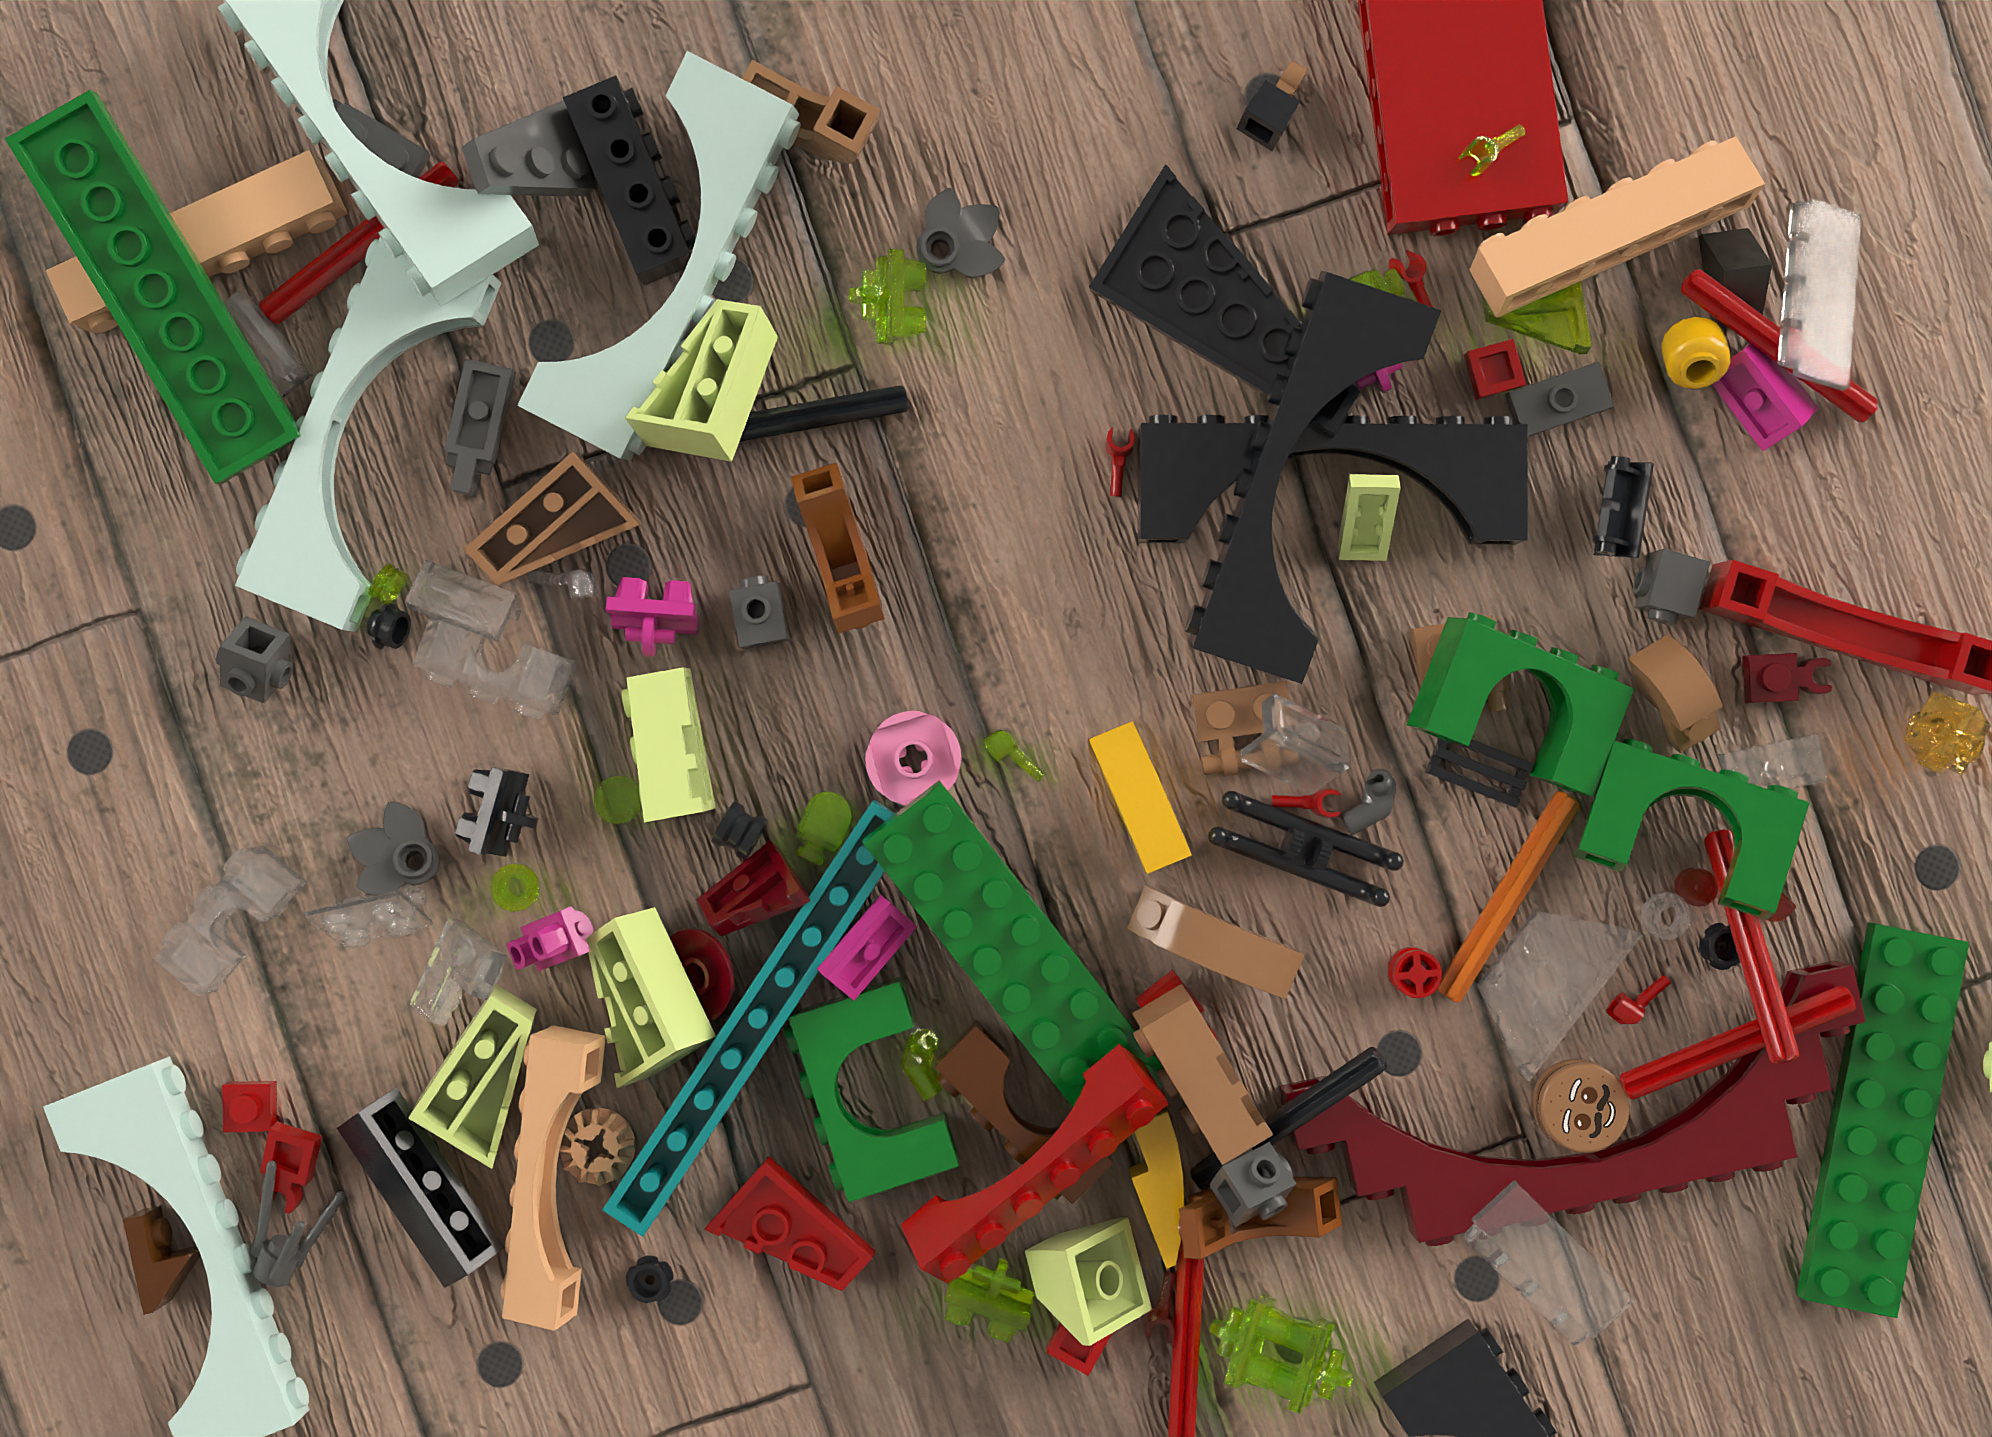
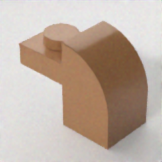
M1670 634L1628 658L1638 692L1659 710L1669 744L1679 753L1705 740L1721 729L1716 711L1722 708L1723 705L1716 688L1694 656Z

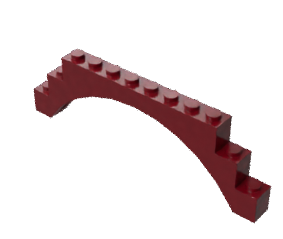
M1833 960L1787 971L1780 988L1785 1007L1837 986L1847 987L1856 1004L1854 1012L1794 1035L1799 1050V1057L1796 1060L1783 1064H1773L1769 1060L1766 1047L1739 1057L1726 1074L1684 1110L1638 1136L1614 1143L1597 1152L1533 1160L1478 1156L1424 1141L1378 1118L1350 1095L1291 1133V1140L1298 1151L1306 1149L1307 1154H1320L1331 1151L1335 1148L1334 1142L1340 1141L1350 1186L1359 1197L1366 1196L1367 1200H1379L1394 1195V1189L1400 1188L1409 1231L1419 1243L1425 1242L1427 1246L1448 1244L1454 1240L1453 1235L1472 1231L1473 1235L1493 1234L1501 1230V1224L1519 1221V1224L1522 1225L1541 1223L1548 1219L1547 1214L1565 1210L1567 1214L1586 1213L1595 1208L1594 1203L1611 1199L1613 1203H1630L1641 1199L1642 1192L1659 1189V1192L1662 1193L1678 1192L1687 1189L1688 1182L1704 1178L1707 1182L1727 1181L1735 1177V1171L1752 1168L1753 1171L1757 1172L1775 1170L1782 1167L1781 1161L1797 1158L1784 1100H1786L1787 1104H1804L1814 1101L1816 1099L1815 1093L1832 1090L1820 1037L1845 1035L1850 1032L1849 1026L1866 1022L1853 965ZM1326 1075L1279 1086L1283 1105L1325 1078Z

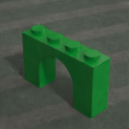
M1468 612L1467 618L1448 617L1407 726L1446 742L1469 746L1485 702L1493 687L1508 674L1523 669L1532 674L1541 683L1550 705L1549 725L1530 776L1569 792L1593 797L1635 688L1618 682L1620 674L1611 669L1594 664L1591 665L1590 669L1578 665L1579 656L1555 647H1551L1550 652L1537 648L1538 639L1516 630H1510L1508 635L1494 629L1497 622L1483 615Z
M1624 739L1623 743L1614 741L1574 857L1622 872L1628 864L1643 815L1648 808L1670 797L1688 796L1698 798L1715 807L1724 816L1733 835V856L1718 905L1764 920L1773 916L1778 907L1810 802L1798 799L1796 791L1784 786L1768 785L1766 789L1748 783V776L1733 770L1721 769L1719 773L1700 768L1701 763L1689 756L1672 754L1671 758L1652 753L1653 748L1650 745L1638 740Z
M901 977L865 988L854 1001L845 994L791 1013L788 1017L790 1025L784 1027L786 1040L792 1054L800 1053L805 1071L799 1072L801 1086L807 1100L815 1099L820 1114L819 1117L814 1118L815 1129L821 1145H830L835 1161L829 1163L830 1175L836 1191H845L848 1203L959 1167L960 1156L945 1112L900 1127L880 1129L858 1121L849 1113L840 1097L838 1089L839 1069L844 1059L852 1051L866 1043L914 1028L916 1021Z

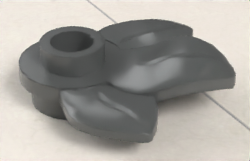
M947 188L938 193L927 205L925 210L927 229L921 233L916 245L917 257L922 266L933 273L939 274L955 270L969 278L982 277L999 269L1005 262V258L997 248L989 244L998 227L999 208L989 204H975L961 208L960 200L952 188ZM937 243H944L949 247V253L942 258L935 257L931 252L932 247Z
M387 803L383 817L384 828L365 829L347 836V843L353 856L366 867L357 880L356 888L367 894L386 896L394 893L405 884H424L431 880L439 869V852L430 841L425 839L423 819L414 810L401 803ZM416 854L424 856L422 867L416 870L408 868L410 857Z

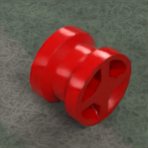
M1406 947L1400 949L1392 955L1388 963L1387 973L1390 982L1397 990L1411 998L1421 999L1430 996L1438 989L1442 981L1440 963L1433 955L1419 948ZM1411 961H1412V966L1409 968V970H1408V971H1403V970H1407V968L1411 965Z

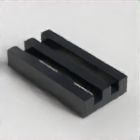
M1438 738L1426 768V774L1510 807H1518L1521 790L1525 789L1527 784L1525 780L1528 772L1532 771L1534 763L1471 739L1469 746L1456 744L1517 768L1515 776L1446 750L1448 742ZM1444 759L1510 785L1508 794L1439 767L1440 762Z

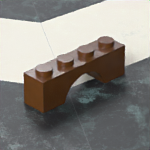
M976 1020L936 1060L935 1068L940 1072L936 1076V1080L954 1098L961 1093L974 1106L970 1110V1114L988 1132L995 1127L1008 1140L1004 1144L1005 1149L1018 1163L1023 1165L1039 1151L1059 1127L1048 1128L1033 1125L1022 1119L1012 1109L1006 1099L1003 1088L1004 1076L1010 1062V1053ZM1111 1155L1099 1160L1083 1173L1074 1185L1064 1189L1054 1198L1058 1200L1063 1195L1073 1204L1113 1164Z

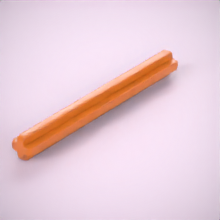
M1561 791L1554 793L1444 973L1437 989L1440 994L1453 1002L1459 1003L1463 1000L1580 808V803L1574 797Z

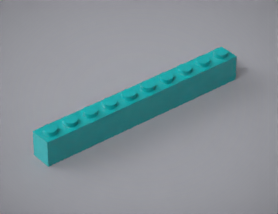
M877 800L871 802L809 896L810 901L803 905L602 1209L643 1237L653 1224L788 1017L819 972L817 968L836 947L883 876L884 869L862 842L863 838L896 814Z

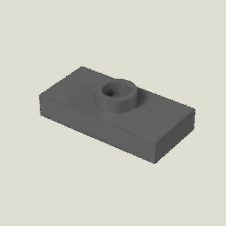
M1600 362L1505 394L1515 424H1528V437L1615 407Z

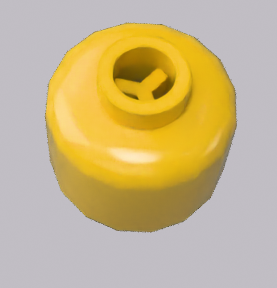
M1691 317L1672 325L1665 333L1661 343L1662 357L1667 375L1675 384L1683 388L1699 389L1714 384L1727 372L1731 361L1724 331L1718 323L1709 318Z

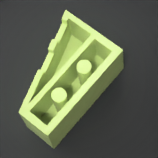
M496 984L415 1103L408 1118L492 1169L537 1009Z

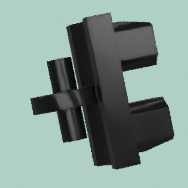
M491 767V770L475 769L472 771L468 789L469 794L483 798L479 814L464 812L459 817L455 835L470 844L468 851L479 855L492 854L506 857L510 842L518 843L522 826L529 828L537 827L539 818L526 814L530 796L524 795L529 774Z

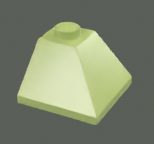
M1121 1217L1059 1233L1025 1250L1036 1298L1082 1345L1090 1346L1152 1310L1128 1217Z

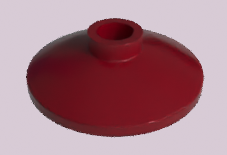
M689 928L678 931L670 936V940L709 1022L715 1021L727 1011L734 994V972L729 956L721 943L704 930Z

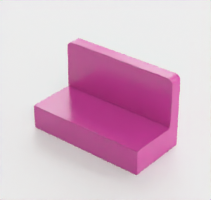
M1750 343L1730 357L1731 361L1727 372L1719 381L1712 384L1762 451H1765L1801 428L1818 410L1816 403L1793 374Z
M880 895L817 970L854 1001L917 926L891 902Z

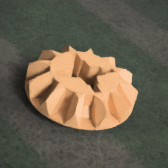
M606 1108L583 1110L567 1122L562 1137L559 1153L563 1161L564 1170L569 1171L575 1176L579 1183L587 1182L600 1186L617 1180L627 1171L633 1161L636 1149L635 1136L629 1123L618 1113ZM604 1129L606 1131L603 1136V1147L609 1150L608 1153L610 1154H600L589 1164L587 1161L590 1148L584 1145V1142L581 1140L592 1141Z

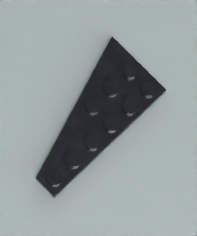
M1166 164L1089 285L1090 291L1266 397L1275 375H1284L1290 356L1284 355V348L1293 326L1301 328L1302 325L1300 320L1277 297L1270 285L1230 238L1207 215L1205 209L1194 196H1191L1177 180L1176 175ZM1351 384L1331 399L1313 417L1310 423L1335 437L1360 398L1361 392L1354 384Z

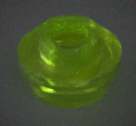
M513 863L503 866L494 874L491 881V894L494 901L507 911H521L530 907L536 901L540 891L539 879L536 873L523 864ZM513 878L521 880L524 885L523 893L520 896L513 895L509 890V883Z

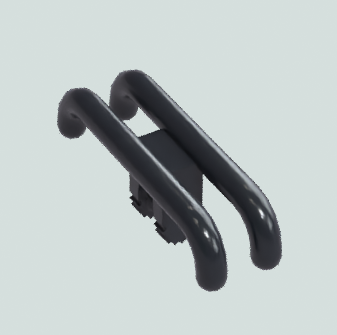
M1227 791L1223 794L1222 804L1225 808L1284 830L1286 834L1280 849L1225 828L1213 827L1208 833V839L1213 845L1377 907H1384L1389 903L1390 894L1386 889L1326 866L1332 850L1335 849L1382 868L1397 871L1402 868L1404 863L1402 855L1398 852L1319 824L1236 791Z

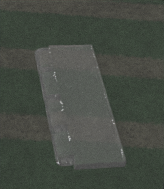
M1811 199L1808 202H1794L1790 205L1788 238L1793 241L1787 243L1784 281L1789 284L1783 287L1781 325L1787 328L1780 330L1777 363L1786 368L1793 367L1792 376L1843 391L1849 388L1861 214L1815 199Z
M1515 1180L1471 1219L1474 1225L1466 1231L1464 1240L1486 1262H1491V1266L1516 1291H1521V1295L1545 1319L1550 1320V1323L1572 1345L1581 1344L1589 1335L1594 1339L1636 1301Z

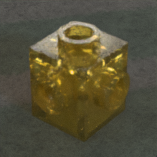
M1932 691L1921 712L1915 713L1910 719L1904 741L1916 754L1914 760L1921 766L1937 773H1942L1946 768L1963 775L1969 763L1975 762L1980 757L1985 746V736L1992 725L1978 707Z

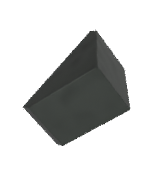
M1750 229L1714 232L1698 236L1703 272L1763 315L1772 263ZM1709 314L1710 319L1718 323L1721 329L1728 328L1726 325H1724L1715 317Z

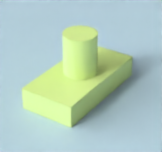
M1349 474L1337 544L1339 560L1387 561L1401 488L1398 475Z

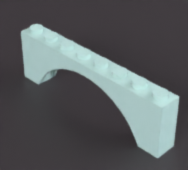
M223 0L224 3L217 7L234 33L243 30L250 41L246 42L244 46L259 69L263 70L269 66L277 77L270 82L287 107L296 104L302 112L303 116L297 120L311 142L316 145L322 141L330 151L324 158L339 181L342 183L349 178L357 191L351 194L367 220L376 216L385 228L378 233L395 258L403 254L412 267L406 270V273L422 296L430 292L441 307L539 246L533 225L511 195L477 194L476 189L441 186L408 175L373 154L343 123L335 110L330 93L327 55L333 25L344 0Z
M689 51L686 52L666 94L667 99L677 111L688 132L694 148L700 177L701 212L698 233L686 269L663 306L647 323L629 337L603 351L579 359L560 362H538L517 405L620 459L631 460L634 453L640 455L646 446L643 440L639 438L625 417L634 406L637 408L642 406L656 388L653 383L654 379L661 370L667 373L683 353L680 346L715 302L711 295L718 280L724 282L730 275L736 261V255L732 254L740 236L746 238L752 230L757 218V211L753 210L761 192L767 194L774 185L779 172V167L775 166V163L783 148L787 150L791 148L801 125L800 122L796 121L799 113L792 104Z
M381 237L379 240L375 239L368 248L365 263L368 267L361 283L355 284L348 296L347 309L349 312L343 327L337 328L331 337L328 348L331 356L324 372H319L313 380L310 389V397L313 399L306 416H301L296 422L300 428L299 433L301 437L295 440L288 459L283 460L276 469L273 478V485L276 487L269 504H265L259 511L255 521L257 533L252 546L242 553L236 567V573L239 577L235 586L341 630L357 632L375 588L362 574L346 546L335 507V461L346 422L362 393L378 373L409 348L445 332L463 328L483 327L501 286V282L492 274L440 307L430 292L424 296L419 293L406 273V270L412 267L403 254L395 258Z
M169 1056L44 1106L45 1114L60 1152L77 1153L100 1158L118 1165L141 1178L165 1198L181 1217L201 1254L211 1295V1333L201 1373L182 1407L168 1422L173 1437H265L293 1426L310 1410L308 1407V1390L304 1381L300 1377H296L290 1361L291 1347L287 1337L283 1333H279L272 1316L274 1312L272 1298L265 1288H261L259 1280L253 1275L252 1270L256 1259L250 1254L251 1247L243 1243L237 1227L239 1218L236 1207L231 1200L225 1197L219 1182L221 1179L219 1164L213 1155L208 1154L202 1139L203 1124L197 1112L191 1110L184 1093L186 1082L181 1070L176 1065H173Z

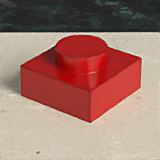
M1514 338L1470 350L1463 354L1476 400L1519 389L1526 385Z
M235 1081L223 1084V1133L269 1132V1128L277 1123V1081Z
M1060 1322L1046 1346V1353L1089 1376L1112 1333L1090 1346H1085Z

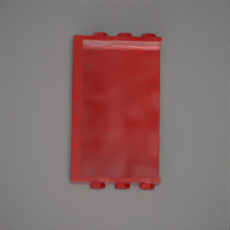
M1357 0L1387 235L1430 230L1431 236H1445L1458 232L1460 230L1459 226L1477 224L1478 230H1493L1506 226L1507 220L1525 218V223L1539 215L1545 214L1549 218L1557 214L1569 201L1543 0Z

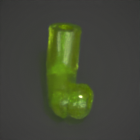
M918 1028L906 1040L901 1058V1067L923 1101H926L943 1089L930 1068L935 1049H938L939 1038L931 1029Z

